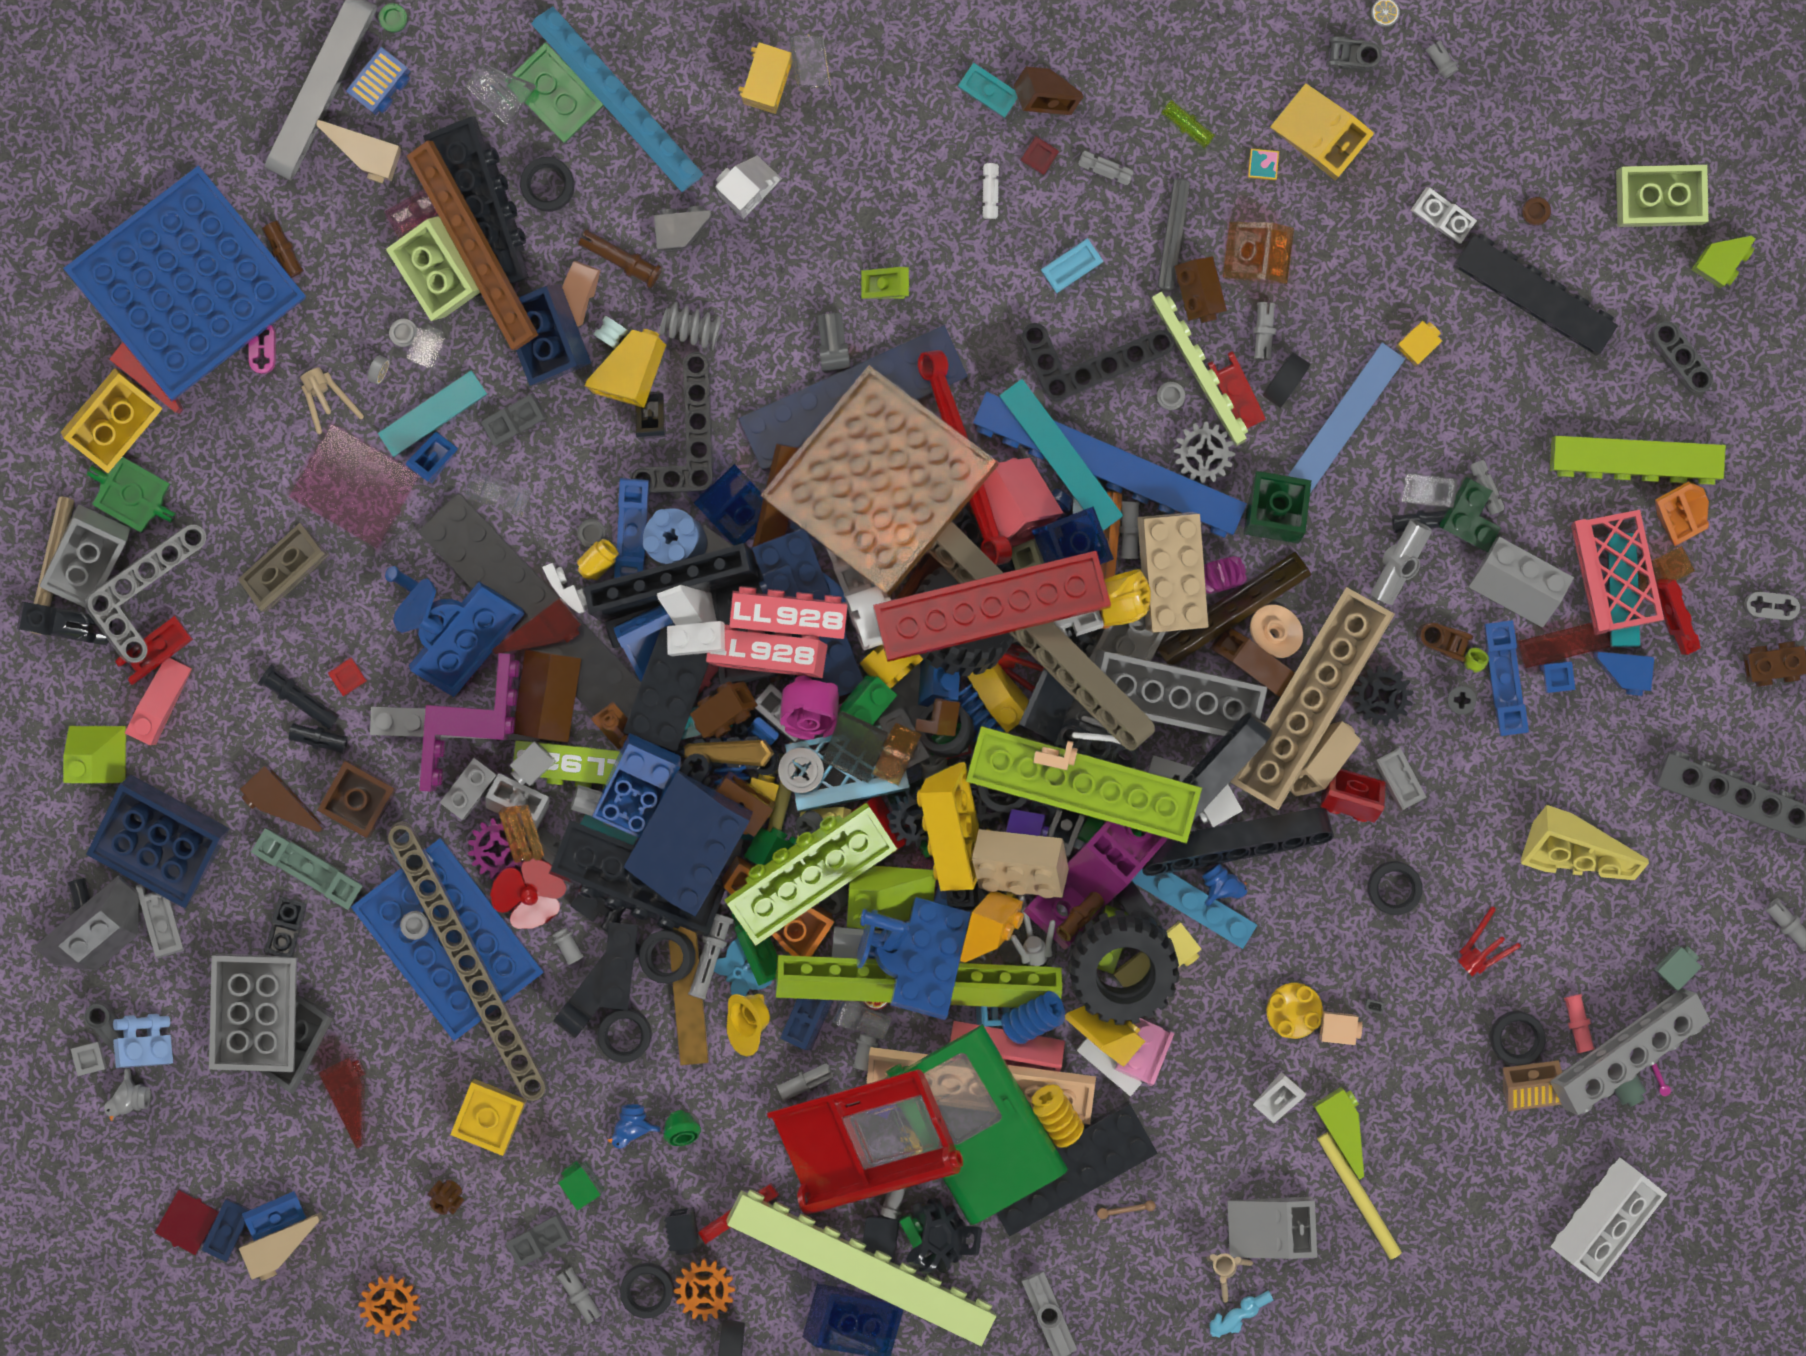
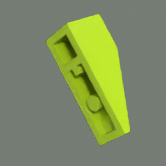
M1340 1087L1312 1105L1355 1175L1360 1180L1364 1177L1359 1113L1355 1108L1359 1103L1351 1090L1345 1092Z

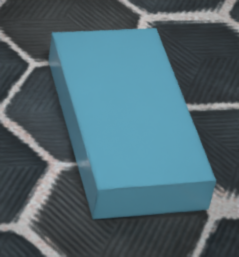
M1087 238L1042 268L1041 272L1057 294L1103 263V260Z

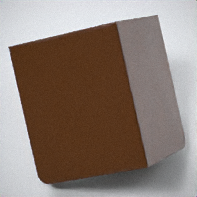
M936 698L934 700L932 719H917L915 730L937 735L955 736L960 702Z

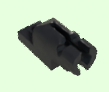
M28 602L21 603L17 624L18 630L105 646L109 643L104 635L87 631L89 625H96L87 613ZM111 621V622L109 623V627H111V628H112V622H113V621Z

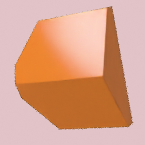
M1687 482L1655 499L1657 516L1674 546L1708 529L1709 501L1703 487Z

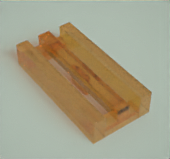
M529 805L503 807L499 815L514 862L518 863L523 859L527 862L531 861L532 858L535 861L541 860L544 853ZM518 813L521 815L524 827L521 826ZM526 834L532 851H529L528 844L525 838Z

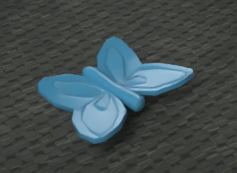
M738 938L728 947L726 957L717 959L714 972L727 976L726 982H732L730 989L732 995L740 994L746 996L749 989H764L772 983V980L758 986L752 970H748L751 968L749 963H745L747 958Z

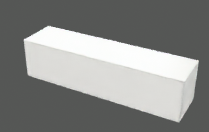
M1085 1038L1076 1049L1129 1096L1142 1084L1141 1081L1114 1070L1117 1062L1101 1051L1089 1039Z

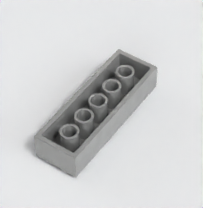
M1101 649L1097 650L1094 663L1152 721L1224 736L1246 713L1252 712L1259 719L1261 717L1267 687L1259 684Z

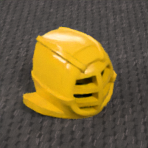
M1132 570L1104 579L1111 602L1110 608L1101 610L1104 626L1133 623L1147 614L1151 601V591L1148 581L1141 570Z

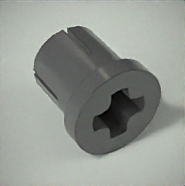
M1458 686L1450 691L1447 703L1454 713L1467 714L1476 705V695L1470 688ZM1460 692H1462V697L1469 700L1466 704H1462L1461 708H1459L1458 703L1454 702V697H1459Z

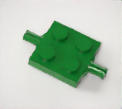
M122 456L107 474L93 465L89 468V470L96 474L88 471L87 476L101 483L99 493L92 505L137 531L143 533L150 520L156 515L169 523L173 521V518L166 514L172 517L176 516V512L162 506L163 497L171 484Z

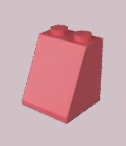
M1012 458L1000 463L994 461L984 468L985 472L981 475L999 535L1008 539L1011 548L1032 539H1038L1063 514L1062 509L1031 458Z

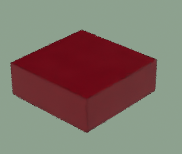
M1035 136L1020 161L1044 176L1059 151Z

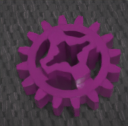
M491 818V826H488L485 822L480 823L482 831L473 830L472 833L476 836V840L468 841L469 845L474 846V850L469 851L468 855L476 857L472 866L480 864L482 867L479 873L483 874L488 870L492 879L496 876V873H500L505 868H515L514 866L516 865L521 867L523 863L521 857L529 856V853L523 850L528 841H522L521 839L526 832L524 830L517 832L515 829L518 823L516 822L508 826L507 818H503L500 824L497 823L496 818ZM501 830L509 832L515 840L509 841L503 837ZM490 831V840L486 845L480 846L482 838ZM496 840L499 841L500 845H511V847L501 852V856H498V853L495 851H486V849L496 845ZM517 850L514 860L507 865V856L511 851ZM483 856L493 859L496 867L489 865L483 859Z

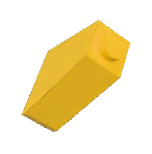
M643 329L642 332L632 330L587 379L585 387L593 394L644 408L666 344L655 331Z

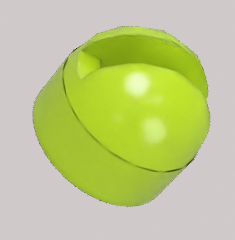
M1471 648L1465 656L1464 665L1467 670L1469 668L1473 670V673L1481 672L1489 662V657L1483 650Z

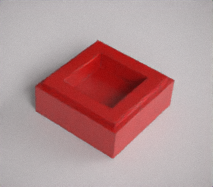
M352 657L328 672V675L342 696H346L368 681Z

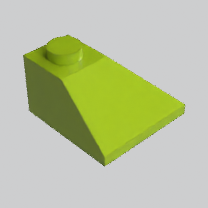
M69 726L63 755V783H122L126 779V726Z

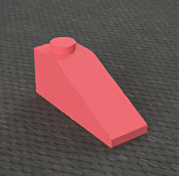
M171 658L164 661L137 706L125 734L148 745H156L192 668Z

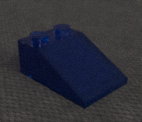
M817 1283L802 1337L816 1348L864 1356H891L904 1309L875 1296L842 1287Z

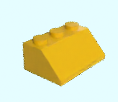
M114 368L64 427L61 434L67 442L105 472L109 473L163 408L117 368Z

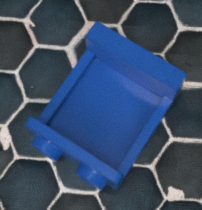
M663 605L614 628L617 640L624 649L640 681H642L660 629L667 626H675Z

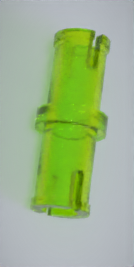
M1173 99L1161 112L1162 115L1180 128V133L1183 135L1186 133L1201 145L1203 149L1216 136L1197 121L1198 117L1196 115L1187 113Z

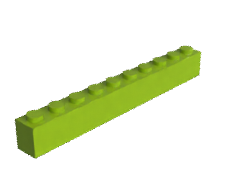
M778 955L776 998L891 1002L896 978L886 974L878 966L876 959H866L863 967L858 968L856 958ZM959 963L950 1005L1019 1008L1020 1005L1027 1004L1030 1000L1036 999L1048 991L1056 993L1061 999L1062 967Z

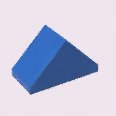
M435 432L405 465L427 482L433 483L457 452L458 448Z

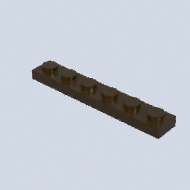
M1296 551L1207 608V628L1172 631L1163 637L1157 651L1167 664H1176L1310 577L1312 574Z

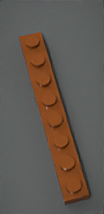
M426 141L409 153L407 158L511 350H518L538 336V333L434 142Z

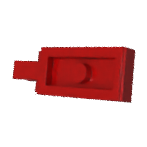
M1676 579L1657 580L1656 584L1664 620L1669 634L1675 635L1681 655H1689L1701 649L1699 637L1695 634L1691 624V615L1682 599V589L1676 582Z

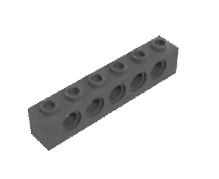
M1674 750L1673 755L1669 753L1664 754L1653 785L1806 842V802L1803 804L1795 801L1796 795L1780 790L1779 794L1768 791L1770 785L1756 780L1749 784L1742 781L1743 775L1730 770H1727L1726 774L1715 771L1716 765L1703 760L1696 764L1689 761L1690 755ZM1690 768L1695 773V779L1691 784L1687 785L1683 781L1682 775L1686 769ZM1717 778L1721 782V790L1717 794H1712L1709 790V783ZM1741 788L1745 789L1748 794V798L1743 804H1739L1735 798L1736 792ZM1770 798L1774 802V809L1771 813L1765 814L1762 810V803ZM1794 808L1798 809L1801 815L1800 820L1796 824H1792L1788 818L1789 812Z

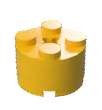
M882 644L859 664L869 676H878L891 689L898 683L897 681H900L923 658L920 655L887 662Z

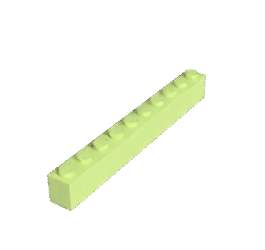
M749 1189L748 1193L740 1191L726 1220L728 1226L982 1347L996 1318L995 1312L991 1310L992 1305L979 1298H977L976 1302L966 1298L967 1293L954 1286L949 1290L941 1286V1280L929 1274L924 1278L916 1274L917 1269L909 1264L902 1262L899 1266L890 1262L892 1257L884 1252L876 1250L875 1254L865 1250L866 1245L854 1238L847 1241L840 1237L841 1233L829 1226H825L822 1229L814 1225L816 1222L814 1219L804 1214H800L797 1217L789 1213L790 1208L779 1202H775L774 1205L763 1201L765 1197L754 1190Z

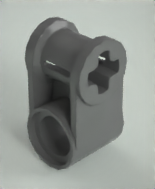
M1345 37L1329 38L1331 52L1330 60L1326 61L1327 67L1371 71L1379 65L1382 50L1376 43ZM1340 48H1342L1341 58H1339ZM1364 50H1372L1376 55V60L1372 63H1366L1362 60L1361 53Z

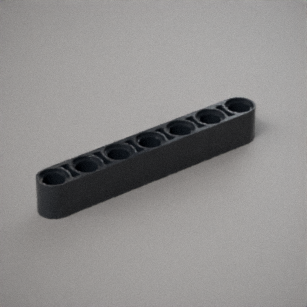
M1321 807L1190 831L1187 843L1168 838L1145 864L1142 871L1146 876H1156L1310 847L1331 841L1334 833L1328 811Z

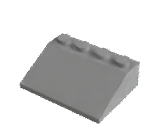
M219 953L212 955L209 1069L294 1072L297 958Z

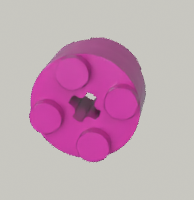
M798 676L795 678V682L787 685L782 691L780 724L785 726V732L793 737L806 740L815 739V735L823 734V738L832 735L837 729L839 694L837 685L812 680L808 676Z

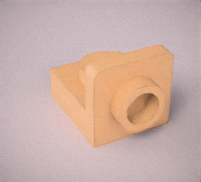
M1068 741L1065 755L1061 757L1058 756L1059 750L1043 747L1042 752H1035L1033 763L1067 770L1068 764L1074 765L1078 749L1072 748L1073 742Z

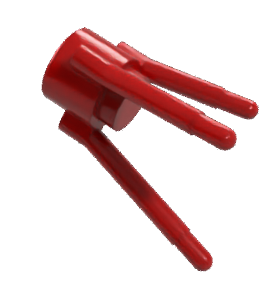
M1012 643L998 661V664L1009 677L1033 693L1035 686L1010 670L1009 667L1014 669L1016 663L1041 672L1044 667L1020 658V653L1018 652H1029L1023 646Z
M1494 906L1489 909L1467 944L1459 951L1462 956L1457 961L1472 977L1476 973L1481 974L1486 968L1521 947L1520 943H1516L1487 960L1486 957L1505 941L1504 937H1500L1483 952H1480L1476 947L1472 951L1470 950L1496 910Z

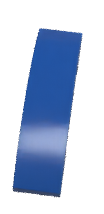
M620 478L617 535L619 555L616 557L614 578L644 570L645 549L643 547V534L648 518L649 480Z
M1511 620L1484 624L1491 690L1500 736L1528 733L1526 707L1523 704L1516 655L1517 643L1514 622Z

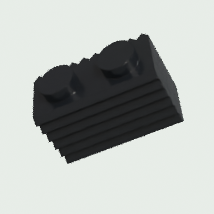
M694 1207L669 1210L664 1219L666 1222L665 1227L667 1228L666 1233L668 1234L666 1238L669 1239L667 1242L669 1244L668 1250L675 1251L676 1255L692 1253V1249L696 1248L699 1242Z

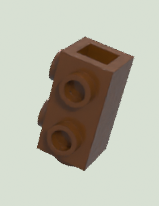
M1213 256L1194 259L1174 266L1188 321L1200 319L1201 324L1217 320L1216 314L1227 311Z
M1795 641L1778 643L1779 649L1768 650L1767 645L1751 647V653L1743 654L1747 682H1755L1756 687L1773 685L1772 679L1783 678L1784 683L1801 680L1800 675L1806 674V651L1804 646H1796Z
M731 681L726 682L716 689L718 694L713 697L708 696L697 703L699 708L690 713L694 720L696 729L702 734L703 738L714 735L716 738H720L731 731L730 726L735 722L739 724L751 716L749 712L757 707L758 704L744 681L735 684Z

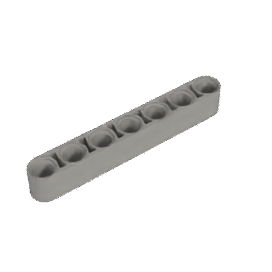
M345 0L265 163L266 169L288 180L294 178L319 128L316 125L317 120H323L376 13L377 5L367 0Z

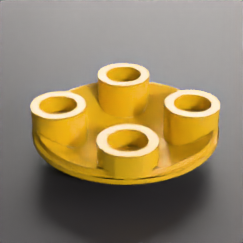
M1288 983L1282 985L1272 993L1268 1000L1266 1008L1267 1019L1271 1027L1282 1037L1291 1039L1303 1038L1311 1034L1321 1024L1323 1014L1321 999L1311 987L1305 984Z

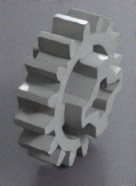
M1204 422L1202 429H1199L1195 423L1192 425L1193 432L1187 429L1182 431L1186 437L1185 439H1176V442L1181 447L1173 450V453L1180 455V458L1175 461V465L1182 464L1184 468L1180 473H1191L1189 477L1191 480L1198 476L1200 484H1204L1206 477H1209L1213 483L1216 481L1215 474L1218 473L1222 477L1226 475L1223 470L1224 466L1232 467L1233 464L1228 461V457H1234L1235 453L1229 451L1228 448L1234 442L1225 441L1228 432L1219 434V425L1209 429L1208 422ZM1200 434L1198 444L1194 447H1186L1191 438ZM1211 436L1220 442L1222 448L1214 446L1211 442ZM1205 440L1206 449L1211 451L1212 455L1206 457L1203 466L1202 456L1197 455V450L1202 449ZM1186 457L1193 458L1198 464V470L1190 466ZM1214 459H1222L1217 468L1209 471V464Z

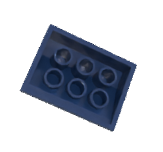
M677 771L625 863L624 868L667 901L696 916L750 822L753 811Z
M130 775L119 785L86 855L177 905L186 908L219 852L230 828Z

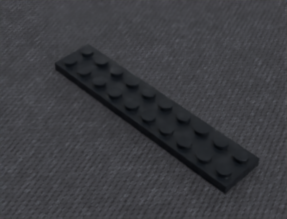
M460 493L455 495L418 533L472 589L480 581L523 609L525 614L511 630L530 650L582 658L576 698L594 716L614 702L628 718L641 682Z

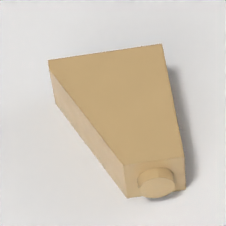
M1341 721L1328 726L1290 790L1295 797L1326 789L1361 742V739L1355 734L1354 729L1350 725Z

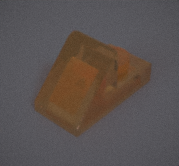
M895 723L883 745L884 749L872 775L899 787L922 734Z

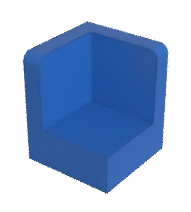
M1572 661L1539 664L1540 670H1543L1546 693L1575 690Z

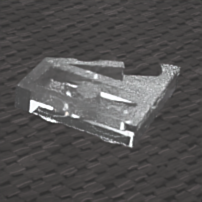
M485 64L477 68L465 85L505 125L513 120L536 88L533 83Z

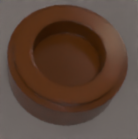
M1533 197L1524 203L1521 214L1527 224L1539 226L1549 219L1551 208L1545 199Z

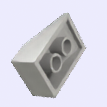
M78 504L39 587L85 607L86 597L106 583L127 541L130 528ZM95 596L93 598L92 607L94 606L99 596Z

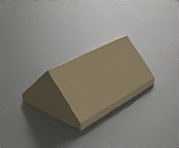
M299 523L248 569L238 581L258 609L262 612H268L330 554Z

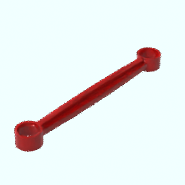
M941 350L923 352L918 358V370L923 379L930 380L952 453L955 455L961 479L984 538L981 551L996 566L1007 564L1012 557L1011 544L1006 537L999 535L975 456L945 377L948 372L947 357Z

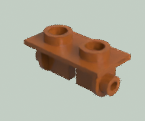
M612 702L593 716L591 720L618 750L623 747L629 735L623 733L628 718Z

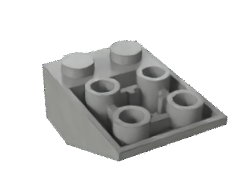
M1312 1197L1227 1200L1229 1254L1232 1257L1317 1258L1315 1200Z

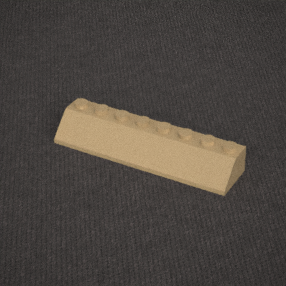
M1346 587L1265 724L1272 730L1270 739L1231 780L1232 784L1279 810L1395 615L1393 612Z

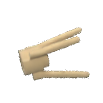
M317 367L300 377L304 384L301 388L306 396L317 434H321L322 429L313 397L317 396L326 414H330L331 410L323 395L328 390L327 384L359 419L364 418L353 402L332 380L329 372L323 374L321 368Z
M1226 1253L1218 1256L1211 1254L1206 1259L1213 1262V1268L1220 1277L1223 1302H1228L1227 1278L1235 1274L1237 1265L1251 1266L1253 1261L1241 1259L1240 1257L1233 1258Z

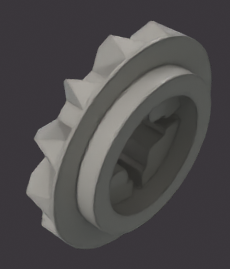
M808 748L792 749L780 760L778 767L779 778L782 784L792 792H809L815 789L823 779V763L820 757ZM794 760L802 766L810 762L812 763L806 770L809 778L808 781L801 775L791 779L796 772Z

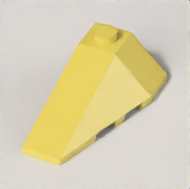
M1546 805L1533 821L1521 857V864L1551 873H1556L1557 868L1573 869V875H1582L1583 871H1597L1601 877L1635 880L1649 864V860L1576 815Z

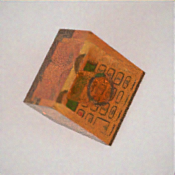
M1229 222L1223 278L1267 284H1287L1294 228L1271 222Z

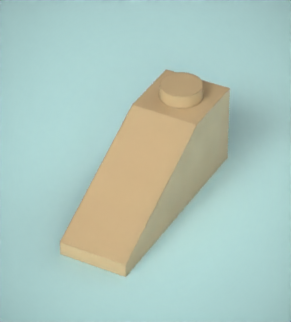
M317 120L316 125L364 173L368 174L367 179L383 184L384 179L392 181L402 151L399 146Z
M321 1212L258 1240L243 1244L239 1250L251 1279L260 1277L261 1281L277 1275L276 1269L288 1259L323 1218Z

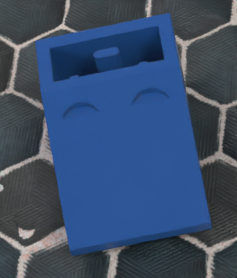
M629 733L615 761L592 817L640 838L674 776L679 771L681 756Z

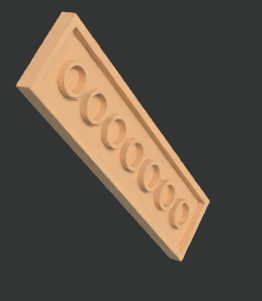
M870 1047L867 1084L885 1079L888 1076L886 1072L897 1064H901L902 1067L910 1066L928 1054ZM950 1058L924 1073L937 1105L1000 1113L970 1060ZM1007 1065L1032 1109L1034 1107L1032 1096L1035 1092L1044 1086L1054 1084L1064 1091L1083 1124L1090 1125L1096 1076Z

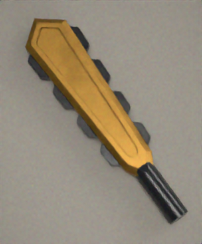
M759 736L746 737L744 741L740 737L728 738L726 742L722 738H712L709 743L705 739H695L693 743H689L686 746H678L677 752L659 746L685 758L696 752L705 753L710 757L712 766H722L726 763L728 767L740 768L741 765H745L747 769H759L760 766H765L774 754L766 740H761ZM699 759L693 762L695 765H701L702 760Z

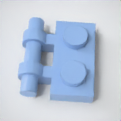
M148 1014L147 1017L136 1018L134 1015L124 1016L123 1019H114V1030H123L124 1038L113 1040L116 1068L172 1064L171 1035L160 1036L159 1030L161 1027L170 1026L169 1016ZM147 1028L148 1037H136V1029Z

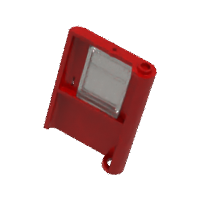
M920 1069L766 1113L768 1118L773 1119L801 1183L797 1192L799 1207L805 1215L958 1174L963 1166V1157L960 1151L955 1148L928 1081Z

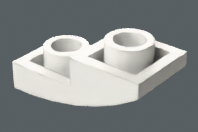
M1429 187L1425 188L1410 210L1459 244L1462 243L1477 221L1456 204H1451Z
M554 563L543 566L546 577L564 602L580 614L586 612L584 606L587 605L583 589L577 590L575 585L564 588L563 584L567 582L562 567L556 568Z

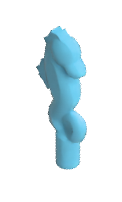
M1269 1290L1255 1298L1252 1296L1243 1298L1240 1303L1241 1308L1232 1309L1223 1320L1222 1315L1217 1313L1215 1319L1211 1320L1209 1325L1212 1337L1220 1338L1221 1335L1229 1332L1239 1333L1243 1324L1242 1319L1254 1317L1258 1314L1260 1307L1274 1301Z

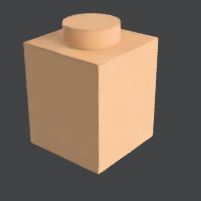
M1323 1011L1319 1040L1322 1042L1356 1045V1038L1361 1039L1362 1022H1358V1016Z

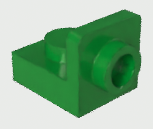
M910 1213L900 1217L899 1221L914 1249L922 1242L921 1234L924 1228L916 1217L912 1219Z

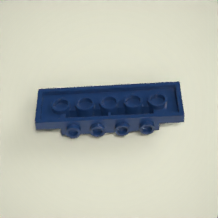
M805 527L752 547L764 579L759 582L763 594H767L768 589L785 591L784 596L796 597V592L813 594V599L824 600L825 595H831ZM844 633V639L819 636V640L827 644L823 678H810L837 685L839 697L853 692L863 678L846 634ZM792 634V637L802 638V635Z

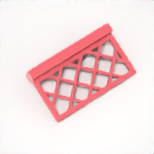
M1640 510L1590 520L1574 521L1571 528L1594 634L1598 635L1608 631L1663 621V611ZM1635 518L1637 530L1632 537L1618 529L1621 522L1625 519ZM1618 521L1615 526H1613L1612 524L1609 523V522ZM1603 524L1612 530L1604 543L1594 537L1592 526ZM1614 533L1629 541L1621 554L1607 545ZM1637 534L1639 536L1640 543L1635 540ZM1596 544L1601 547L1598 552H1597ZM1631 544L1642 550L1643 557L1638 565L1624 556ZM1603 549L1618 558L1610 570L1599 562L1598 557ZM1620 560L1634 568L1627 581L1613 573ZM1643 562H1644V564H1645L1646 570H1644L1643 568H1641V565L1643 564ZM1602 571L1607 574L1604 580L1602 576ZM1637 571L1648 577L1649 585L1644 592L1630 584ZM1610 576L1624 585L1616 598L1606 592L1604 584ZM1626 588L1641 596L1633 609L1619 600ZM1649 590L1651 591L1652 598L1647 595ZM1608 599H1610L1611 601H1613V603L1611 604L1610 607H1609ZM1643 599L1654 605L1655 616L1644 617L1636 611ZM1616 604L1630 612L1624 622L1613 624L1611 611ZM1632 615H1634V616H1636L1637 618H1639V619H1635V620H1630V618L1632 617Z

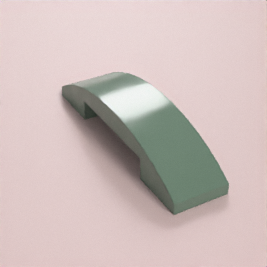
M267 828L263 830L251 853L269 864L279 867L323 893L325 897L349 910L363 887L362 884L338 868Z

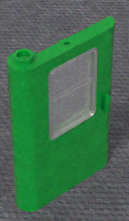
M983 1024L910 1066L902 1067L901 1064H897L886 1072L888 1075L886 1078L917 1069L924 1073L955 1148L960 1151L963 1157V1166L960 1172L942 1179L970 1225L987 1219L1061 1177L1068 1170ZM921 1095L897 1102L925 1149L941 1143Z

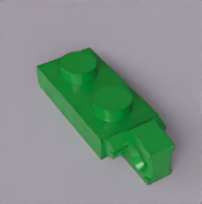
M731 912L736 926V935L758 986L776 979L778 955L770 937L755 946L733 912Z

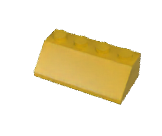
M965 762L955 764L926 778L921 790L917 792V803L919 807H922L924 814L922 819L923 829L928 832L929 836L928 852L934 859L933 875L935 880L939 882L940 891L973 890L977 882L972 856L979 825L970 783L966 782L968 773Z

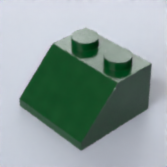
M1256 471L1247 504L1243 534L1299 544L1306 533L1312 480Z

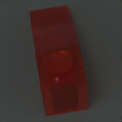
M559 598L493 648L492 651L495 654L559 643L563 640L568 643L580 634L578 628L582 624L564 600Z
M352 1055L320 1071L319 1075L357 1149L365 1144V1079L363 1075L366 1074L362 1062L359 1059L355 1060Z

